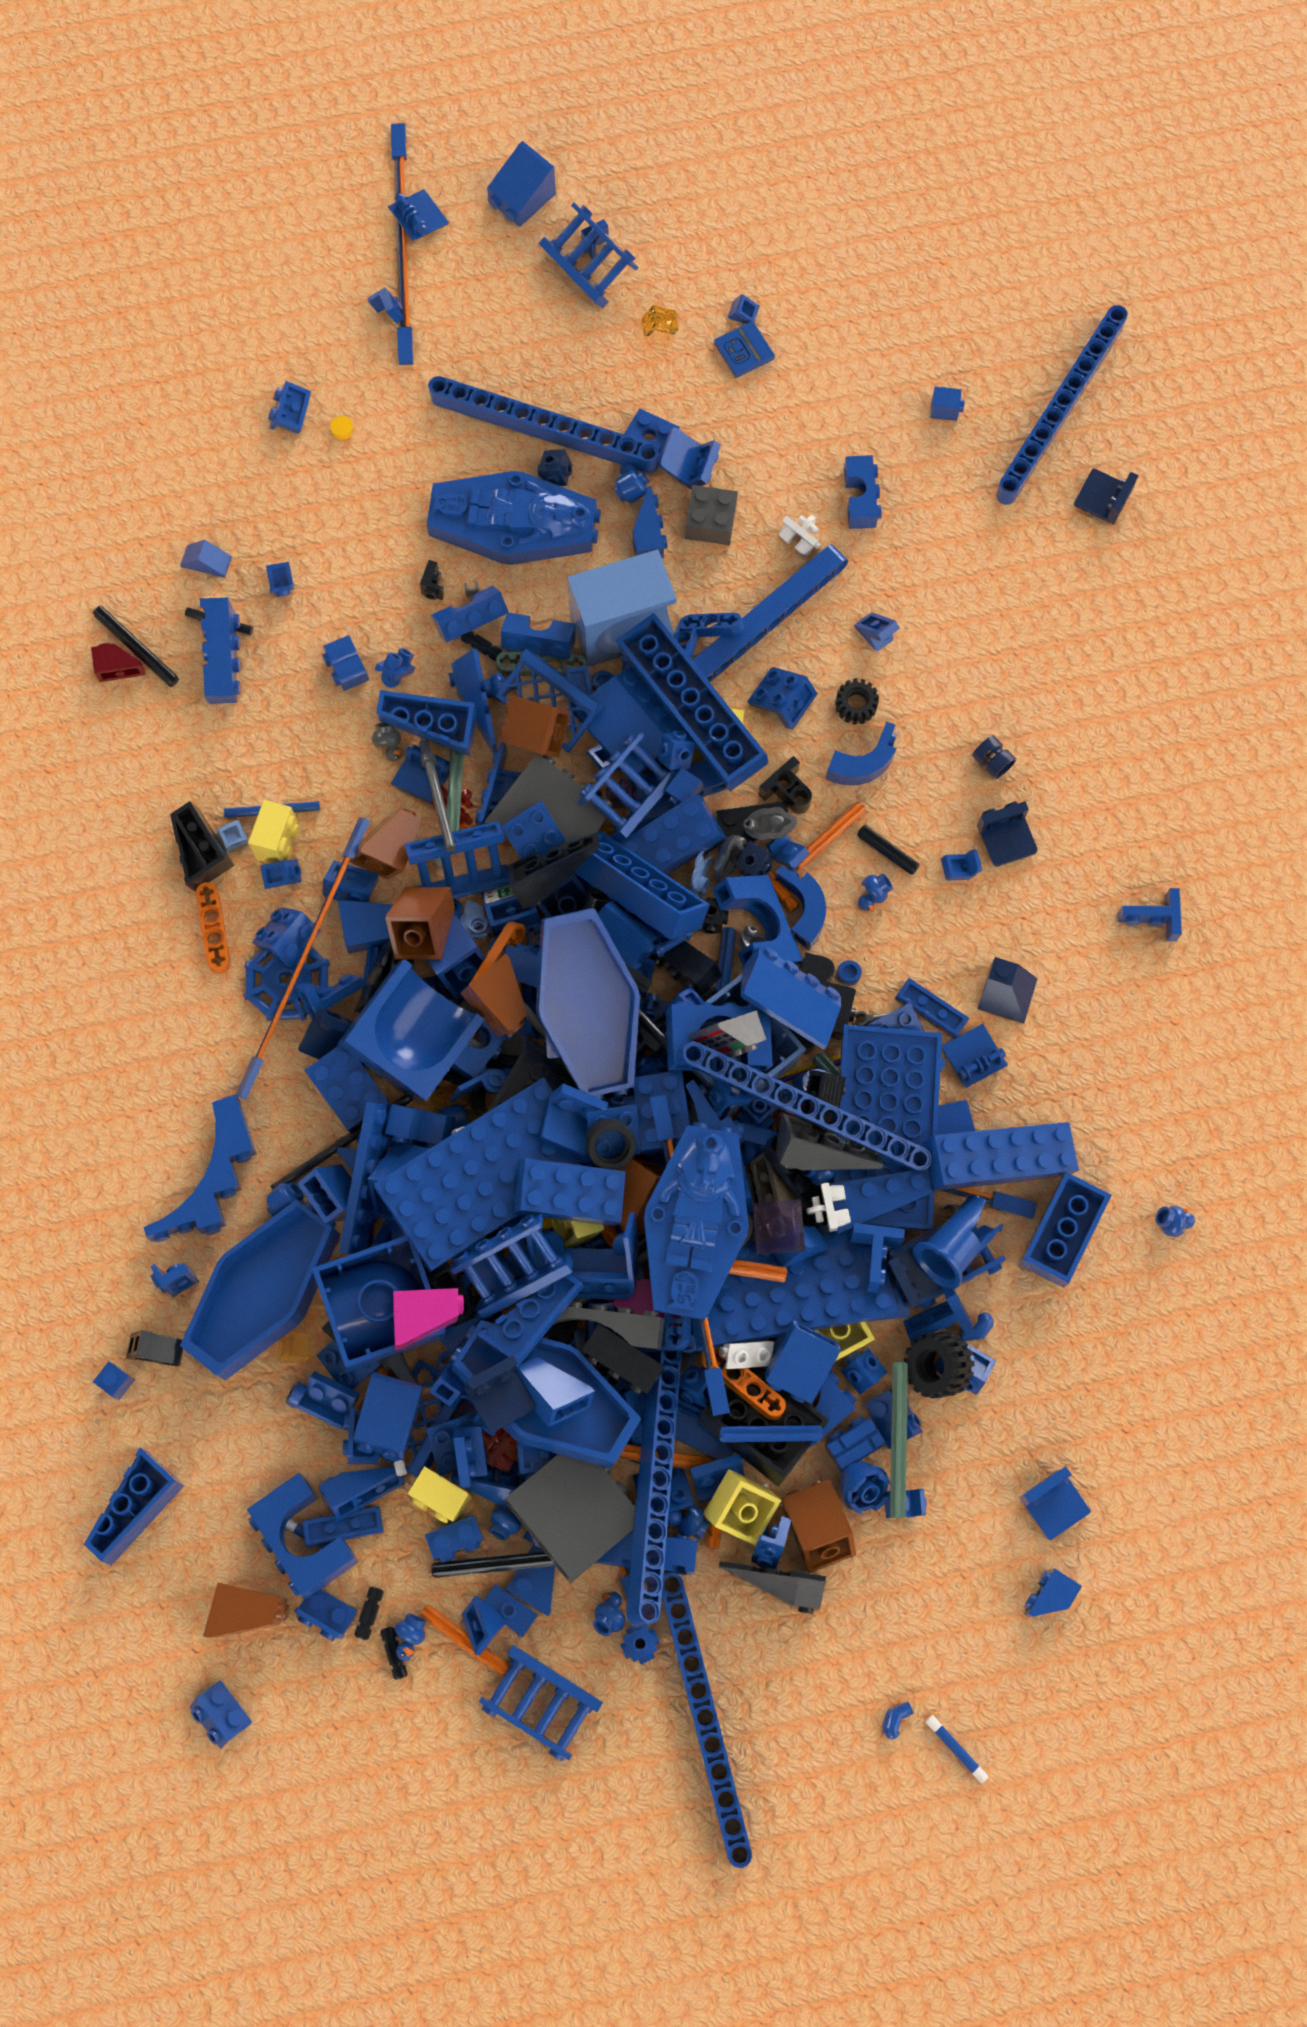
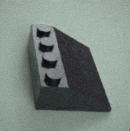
M763 1367L748 1368L763 1382L768 1383L764 1375L766 1369ZM736 1370L730 1379H738L740 1372ZM724 1384L730 1413L713 1416L711 1403L709 1402L701 1412L697 1422L720 1440L719 1431L721 1427L819 1425L823 1430L830 1420L806 1401L804 1403L796 1401L790 1396L791 1393L783 1389L780 1392L774 1391L785 1400V1411L779 1419L769 1420ZM750 1384L746 1387L749 1395L758 1396L760 1394L758 1386ZM764 1393V1396L759 1401V1403L762 1404L763 1400H765L768 1395ZM774 1402V1404L772 1405L769 1404L770 1406L768 1409L771 1412L774 1409L777 1410V1403ZM814 1441L723 1443L735 1453L740 1454L745 1461L779 1487Z

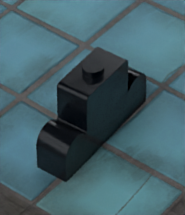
M805 952L801 971L806 975L812 974L819 980L820 984L826 988H834L841 996V1009L830 1038L842 1040L843 1025H848V1022L853 1023L856 1009L852 1008L856 990L851 987L831 983L835 966L829 958ZM788 1028L806 1048L803 1053L804 1055L814 1050L816 1046L814 1043Z

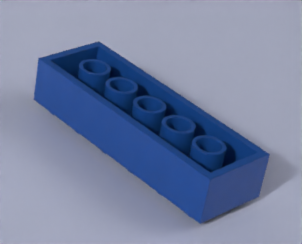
M603 831L596 833L599 838L600 847L574 871L576 876H580L589 882L590 886L606 894L610 900L616 901L625 907V910L638 916L646 925L652 926L661 932V935L665 938L672 940L701 929L710 905L709 903Z
M1069 1122L934 1135L922 1142L923 1148L927 1149L932 1157L931 1164L928 1167L932 1191L1060 1178L1066 1172L1073 1174L1079 1171Z

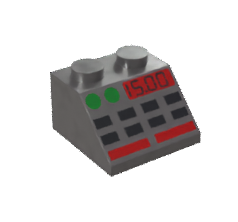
M757 1011L689 1034V1038L693 1042L705 1045L724 1055L728 1054L730 1058L741 1055L743 1052L755 1050L758 1048L757 1043L766 1040Z

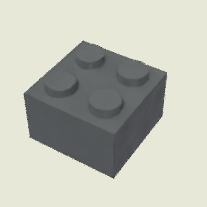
M692 485L685 539L730 545L738 491Z

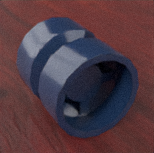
M992 735L975 749L972 757L981 766L986 765L985 771L996 780L1014 765L1017 758L1008 749L1003 750V744L995 735Z

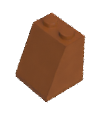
M512 695L505 706V713L507 715L505 722L501 724L499 729V736H501L499 742L559 758L571 711Z
M400 809L384 818L361 841L354 859H351L349 862L367 871L377 873L385 879L403 872L408 861L404 844L415 841L422 819L417 817L415 812L408 809Z
M405 887L385 916L395 959H442L455 910L450 887Z
M505 954L460 993L477 1014L485 1019L484 1022L499 1038L505 1034L508 1037L514 1034L525 1024L522 1020L527 1016L510 958Z
M633 1157L624 1167L616 1169L626 1171L622 1219L619 1224L621 1225L620 1229L625 1232L630 1212H633L636 1215L637 1232L645 1235V1209L664 1169L654 1162Z
M830 1479L814 1482L808 1488L800 1491L793 1490L787 1493L786 1496L781 1497L786 1517L792 1519L790 1527L808 1574L856 1556L852 1529Z
M217 1583L203 1637L220 1638L281 1625V1621L286 1620L289 1612V1605L286 1604L287 1598L229 1584Z

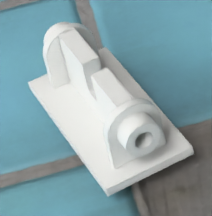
M774 1341L724 1344L723 1347H720L719 1354L726 1359V1369L768 1366L772 1359Z

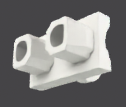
M801 515L797 520L802 524V527H800L786 516L782 520L785 525L778 534L779 537L788 544L796 535L802 538L795 549L804 557L813 549L818 550L821 544L808 533L809 531L813 534L818 533L819 529L814 525L816 518L812 515L806 519Z
M829 1183L821 1184L824 1205H821L819 1196L812 1197L813 1207L806 1209L807 1214H815L816 1222L820 1223L824 1222L822 1212H826L829 1231H837L838 1227L851 1222L848 1209L834 1211L833 1202L846 1200L844 1186H829Z

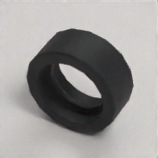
M608 1118L600 1120L591 1126L586 1134L585 1146L589 1157L595 1165L603 1169L616 1170L624 1167L631 1161L635 1154L636 1142L634 1135L625 1123L618 1119ZM610 1130L620 1132L625 1139V1147L622 1152L612 1158H604L599 1155L596 1150V1141L599 1136Z

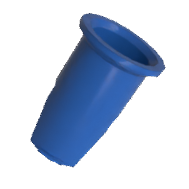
M978 1195L968 1196L964 1203L928 1242L917 1243L912 1251L914 1260L920 1270L934 1283L944 1288L954 1289L959 1287L963 1280L962 1272L990 1241L1002 1231L1003 1224L996 1228L983 1225L971 1231L977 1224L986 1202L985 1199Z

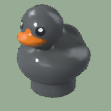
M384 722L376 724V731L371 739L372 743L378 748L388 747L385 752L386 758L391 762L398 761L401 758V753H403V750L397 747L401 742L400 733L395 730L394 726Z

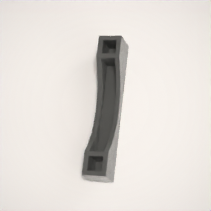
M521 1300L508 1306L507 1314L516 1308V1304ZM571 1302L553 1324L571 1320L594 1321L613 1329L631 1346L661 1350L665 1319L658 1317V1312L643 1310V1315L633 1314V1309L618 1307L617 1312L607 1311L608 1306L592 1304V1309L582 1308L583 1303Z

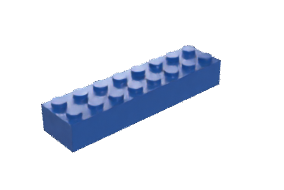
M655 613L649 615L616 640L620 652L682 731L695 742L696 749L729 791L735 789L769 764L766 752Z

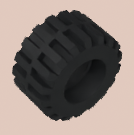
M951 1332L928 1333L920 1335L918 1339L913 1340L910 1343L912 1347L907 1348L905 1352L908 1357L904 1358V1362L908 1364L909 1385L914 1384L913 1390L916 1393L921 1392L923 1397L930 1398L954 1396L963 1392L964 1387H968L971 1383L969 1378L974 1375L971 1367L975 1366V1362L971 1361L970 1358L973 1353L971 1350H967L968 1344L966 1341H960L961 1337L957 1334L952 1335ZM937 1352L944 1362L942 1377L936 1373L934 1368V1358Z

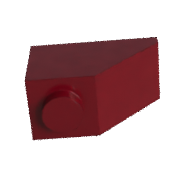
M102 643L96 647H91L94 674L99 682L146 675L141 661L116 644Z

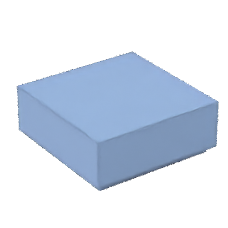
M239 820L217 829L227 852L249 842Z

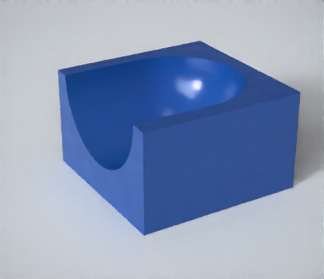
M404 959L392 968L337 1045L418 1103L427 1101L485 1019L477 1013L469 1012L457 1006L436 992L414 972L412 965Z
M406 1236L312 1268L346 1373L445 1339L446 1331L443 1328L402 1350L395 1351L393 1291L431 1290L421 1258Z

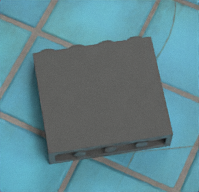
M536 753L485 820V823L499 821L500 826L542 800L566 839L565 842L557 846V848L563 849L566 848V845L571 840L598 833L608 818L590 801L581 806L577 804V801L582 797L579 793L586 786L585 783L582 782L579 785L573 780L575 776L568 770L563 768L560 771L554 766L556 762L549 756L543 755L542 757ZM601 797L610 808L613 806L611 802ZM504 833V839L511 843Z
M558 1454L509 1494L504 1502L571 1584L634 1530L636 1502L632 1503L626 1496L628 1492L619 1481L615 1483L609 1476L611 1473L609 1468Z

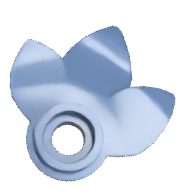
M700 851L695 859V870L690 882V890L697 896H704L709 887L708 874L713 857L709 856L704 860L703 854L705 851Z
M467 900L464 913L459 918V921L472 939H483L491 932L489 920L484 917V908L481 905ZM477 927H483L481 930H475Z

